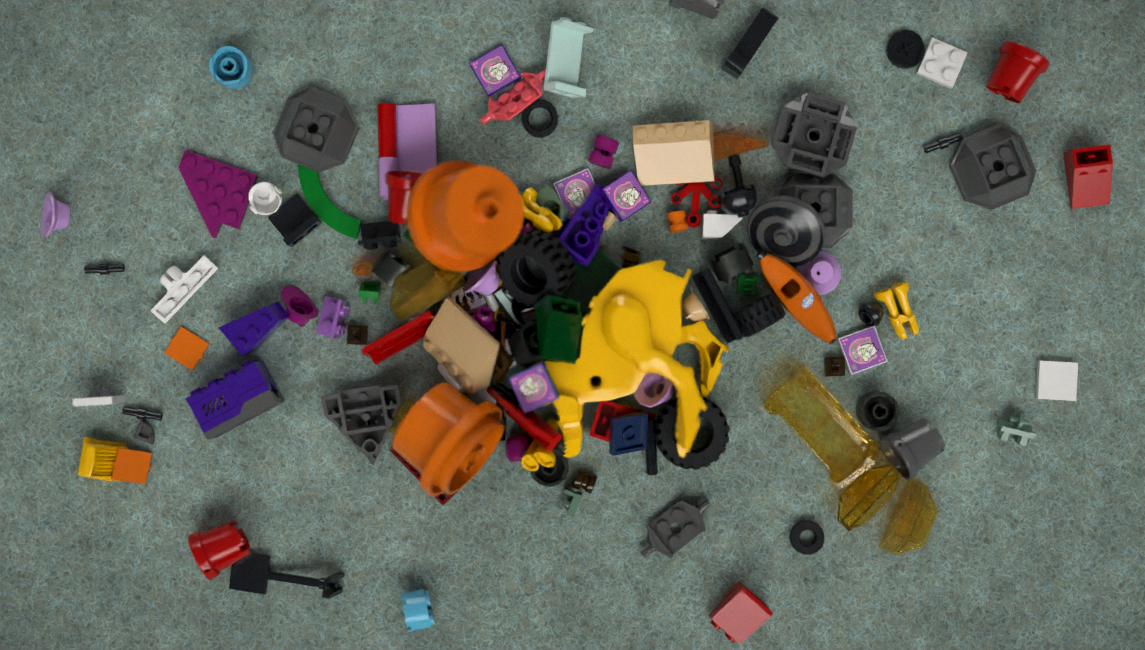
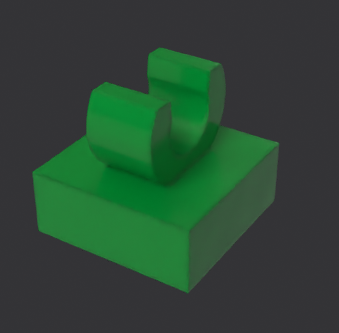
M738 275L736 294L756 295L758 276Z
M361 283L359 298H363V303L367 302V298H373L374 304L377 303L381 292V283Z

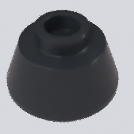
M868 302L859 307L858 314L866 325L878 326L884 312L881 304Z

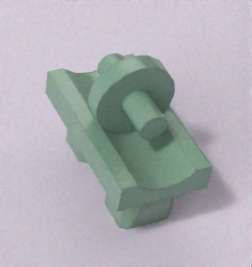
M1017 413L1015 417L1010 416L1008 421L997 420L996 424L999 428L997 436L1000 440L1007 442L1011 434H1015V442L1026 446L1030 438L1035 439L1036 433L1032 431V426H1028L1029 420L1024 419L1023 413Z

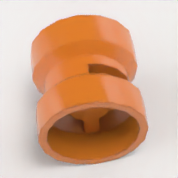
M685 210L667 213V220L671 223L669 226L670 233L688 230V224L685 222Z

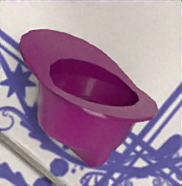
M295 286L283 287L281 298L287 306L286 312L290 315L288 318L290 321L298 324L300 327H304L310 319L318 316V309L305 292Z

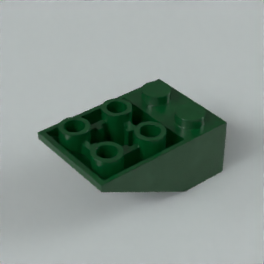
M546 295L535 304L540 358L575 364L582 324L581 304L579 301Z

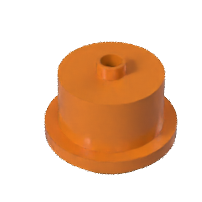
M461 160L448 161L424 172L414 184L407 204L408 228L418 250L432 264L453 272L476 270L489 264L501 251L508 248L515 241L523 223V203L513 181L496 168L478 166Z
M441 383L427 392L410 408L394 436L392 447L422 474L420 488L428 495L435 497L443 492L447 495L454 494L478 473L497 447L504 431V426L500 423L502 410L491 401H485L477 405L449 383Z

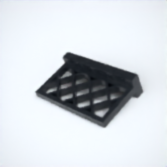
M709 267L691 276L725 342L728 344L742 339L743 335L732 317L734 314Z

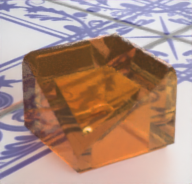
M357 260L352 269V274L372 278L374 273L371 270L376 263Z

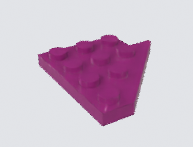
M185 150L179 170L211 236L217 239L221 224L240 230L249 205L248 194L251 187L256 184L258 175Z

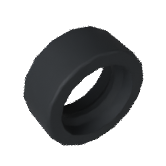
M535 100L522 112L524 129L534 137L543 138L549 136L558 125L556 108L545 100ZM544 108L550 113L551 123L546 129L537 130L530 125L529 115L534 109Z

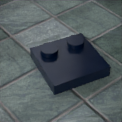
M641 411L610 417L609 453L612 456L647 449V412Z

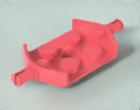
M546 68L536 75L534 73L522 72L521 75L524 79L502 94L495 102L489 97V111L480 118L482 124L485 126L492 119L508 122L543 95L542 80L545 79Z

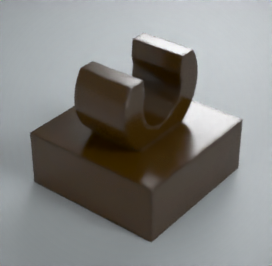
M623 245L619 256L624 259L622 267H630L631 262L637 264L641 252Z
M348 325L347 344L367 345L368 326Z
M824 357L825 377L845 376L844 357Z

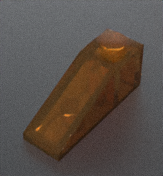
M720 131L714 132V162L766 148L769 145V141L731 133L721 134Z

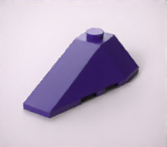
M598 183L557 235V238L561 240L560 243L568 248L567 252L569 255H572L573 262L584 266L590 263L598 251L599 239L604 229L603 224L609 210L607 201L599 191L603 187Z

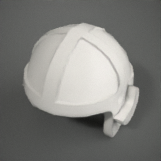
M259 182L253 185L249 191L248 198L251 204L249 208L256 215L275 213L282 203L281 194L283 192L270 182Z

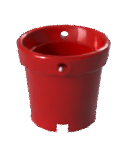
M1005 41L999 49L1000 57L986 88L996 95L1004 96L1008 101L1019 104L1039 75L1047 71L1050 63L1043 55L1029 47L1016 42Z
M413 171L386 172L385 183L388 185V219L390 222L406 225L409 195L414 184L423 173Z
M235 519L205 532L198 531L188 535V542L193 557L208 580L219 576L222 570L251 554V551L247 550L250 548L249 542L242 528L237 530L235 525L239 523Z

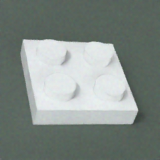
M931 38L916 74L951 89L968 52Z

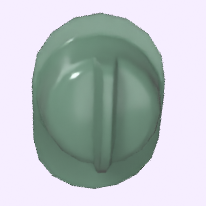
M551 187L541 188L537 192L536 203L540 207H547L562 221V226H565L569 216L568 207L561 202L554 189Z

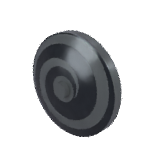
M774 196L765 199L754 208L748 220V237L757 252L763 249L766 253L785 260L793 267L812 261L819 254L825 241V226L819 214L809 204L794 197Z

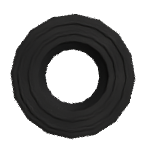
M802 520L792 527L790 542L797 552L811 555L822 548L824 532L816 522ZM805 530H810L814 534L813 542L808 545L800 541V535Z

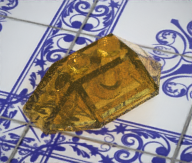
M427 261L396 279L390 307L400 322L449 296L467 284L461 272L448 271Z
M892 464L866 468L839 496L837 520L846 530L851 531L853 528L867 524L893 497L898 481L902 477L900 472Z
M914 479L906 481L878 546L879 548L899 555L924 546L939 511L926 484Z

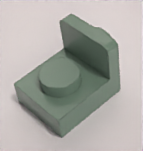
M573 486L564 487L563 493L573 496L572 499L568 498L565 509L568 510L567 515L574 517L582 494L579 493L580 489Z

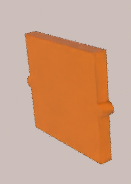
M181 326L174 338H171V343L164 353L193 371L200 359H203V354L210 344Z
M118 448L115 461L112 462L114 466L111 479L146 484L148 470L151 469L149 466L152 453Z

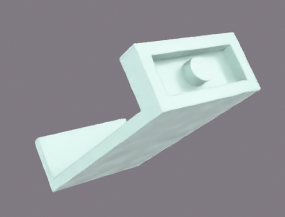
M566 17L552 21L544 91L571 98L586 97V89L577 87L583 35L592 33L594 28L587 27L586 23L571 22V19Z

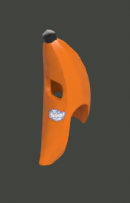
M763 249L758 252L756 257L759 259L763 276L785 310L811 334L828 344L834 343L837 340L833 320L814 286L785 260L768 254Z

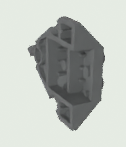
M379 383L343 389L321 396L325 417L329 421L331 420L339 428L338 430L374 465L402 403L399 385Z

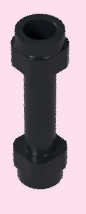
M739 155L728 157L729 167H732L736 187L744 186Z

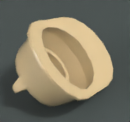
M690 287L691 294L682 302V315L693 322L703 319L709 320L708 314L695 291Z

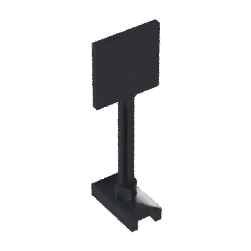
M251 553L233 563L231 567L229 589L266 594L269 579L319 587V589L323 590L322 598L330 599L343 592V588H337L338 580L343 578L345 573L337 572L328 577L318 579L273 572L269 570L270 555Z

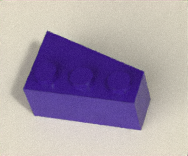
M275 302L218 328L244 357L257 350L290 315L279 302Z

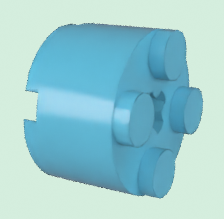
M232 46L221 47L215 51L216 53L209 61V70L216 81L229 89H239L251 82L253 65L248 56Z
M420 589L401 594L408 632L430 628L431 625H434L432 609L427 607L431 606L428 590Z

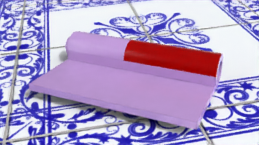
M383 103L377 105L379 197H383V201H388V185L385 183L386 172L413 171L424 173L437 165L436 104L397 106L396 104Z

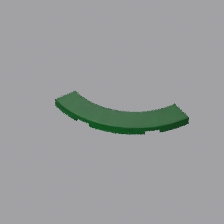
M298 164L301 188L313 211L323 222L337 232L358 239L362 221L346 215L335 207L322 188L319 173Z

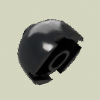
M749 184L750 188H745L744 185L724 192V197H721L720 194L717 195L722 210L729 215H737L738 218L749 215L748 211L754 208L757 202L755 185Z

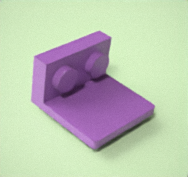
M325 296L317 334L326 335L334 339H340V335H344L346 325L343 324L344 319L348 317L350 312L348 301Z

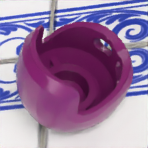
M515 434L507 438L505 453L510 462L522 460L523 454L532 443L531 438L527 434Z

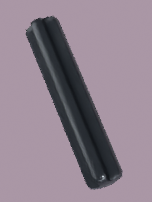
M648 419L646 465L648 475L658 474L655 421L653 419Z

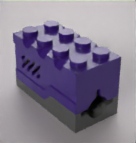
M247 361L241 365V370L233 369L224 374V379L216 378L207 383V388H197L190 392L191 396L185 398L207 440L217 438L285 402L264 361Z

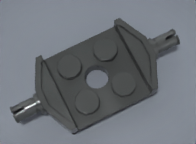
M680 499L647 526L650 543L640 553L645 559L654 551L672 558L677 551L702 531H706L702 514L712 504L706 499L699 506H694ZM674 522L681 525V530L677 533H673L670 530V526Z

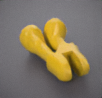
M532 187L526 189L521 196L524 211L523 217L533 222L532 226L543 231V233H551L552 230L560 229L562 221L547 207H540L536 203L537 191Z
M908 281L900 282L891 286V288H886L873 294L877 301H881L886 305L890 317H887L900 340L907 338L903 323L907 322L913 336L919 333L917 319L911 310L907 296L909 290ZM893 293L899 301L903 315L898 312Z
M548 419L546 421L556 431L558 430V423H556L555 419ZM533 439L523 454L521 464L529 471H536L540 464L546 467L554 466L556 457L552 451H548L537 440Z

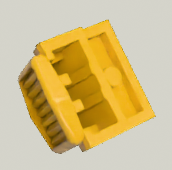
M84 437L78 475L104 481H119L111 479L114 466L112 462L115 461L118 448L129 449L126 447L127 443Z

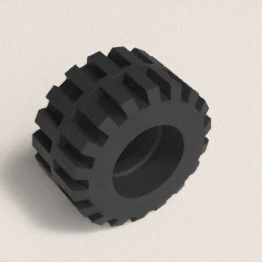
M770 293L740 309L732 317L743 337H750L784 318L786 312L775 293Z

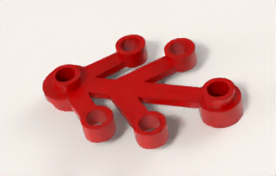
M715 176V181H720L721 185L719 187H715L713 185L714 182H711V185L713 189L719 190L723 186V181ZM703 182L690 183L679 193H673L671 196L672 203L679 205L693 191L691 212L686 217V223L691 228H697L701 224V216L698 214L701 192L709 201L711 208L717 209L720 206L719 203L717 206L711 204L712 200H718V198L712 194ZM676 195L680 196V201L674 202L673 197ZM692 216L697 217L695 223L690 222Z

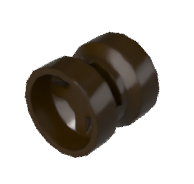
M579 469L573 487L577 489L582 488L585 492L591 494L598 476L594 474L586 475L585 471Z

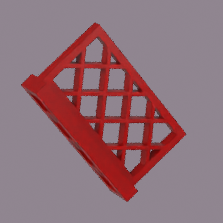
M433 310L428 311L361 349L363 355L372 358L374 364L378 365L424 339L427 329L436 316Z
M487 388L486 392L506 409L505 413L548 451L551 452L563 437L533 410L524 414L523 410L515 403L509 402L492 388Z

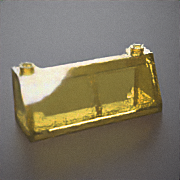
M804 364L765 398L763 402L765 410L769 414L780 415L829 469L830 482L835 486L837 485L840 490L876 464L880 448Z

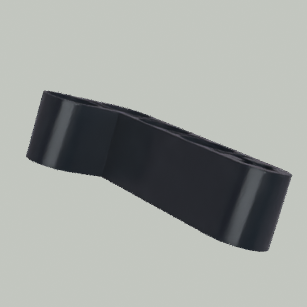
M763 7L724 63L722 70L738 79L779 17Z

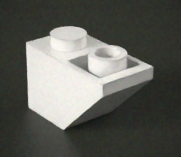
M707 211V214L702 215L701 238L721 239L742 220V217L738 218L737 215H729L727 213L718 214V211Z

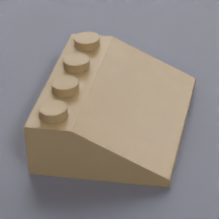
M710 120L633 126L636 170L641 186L715 182L713 123Z
M447 297L425 333L423 347L439 364H442L448 370L449 374L470 394H474L490 385L499 343L451 297Z

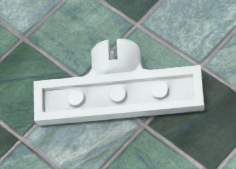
M205 255L186 273L182 272L177 266L170 267L159 280L167 289V294L152 308L151 312L166 324L219 267Z

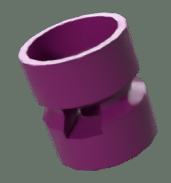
M596 135L593 143L595 149L591 150L587 161L599 167L611 169L614 160L612 155L616 154L619 142L605 136Z

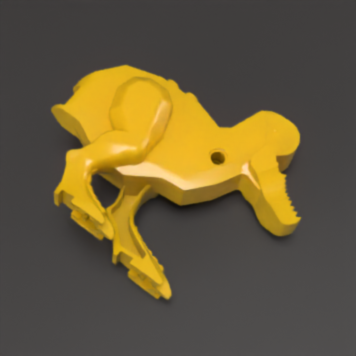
M656 260L619 270L599 293L598 297L594 296L589 307L592 308L590 314L587 313L582 322L584 330L581 353L576 358L575 364L544 359L531 366L533 367L544 362L560 398L552 402L557 408V414L559 415L556 423L560 426L561 432L564 433L563 436L565 437L563 439L565 440L564 444H566L564 446L566 448L563 453L564 457L576 456L581 450L585 429L583 421L584 403L609 401L635 393L643 377L648 372L657 373L667 378L674 384L677 390L678 414L675 425L677 430L674 435L677 438L679 456L685 457L700 425V418L697 417L700 409L706 410L707 408L702 397L707 399L709 392L712 391L723 365L722 360H719L722 351L728 352L729 346L718 340L708 329L704 320L682 324V293L692 270L687 269L682 278L663 270L666 261ZM687 342L694 344L699 351L701 395L695 382L693 368L691 366H683L672 357L675 348ZM599 376L602 382L595 383L592 377Z

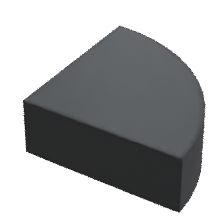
M140 420L134 438L154 444L155 434L152 426L150 427L147 421Z

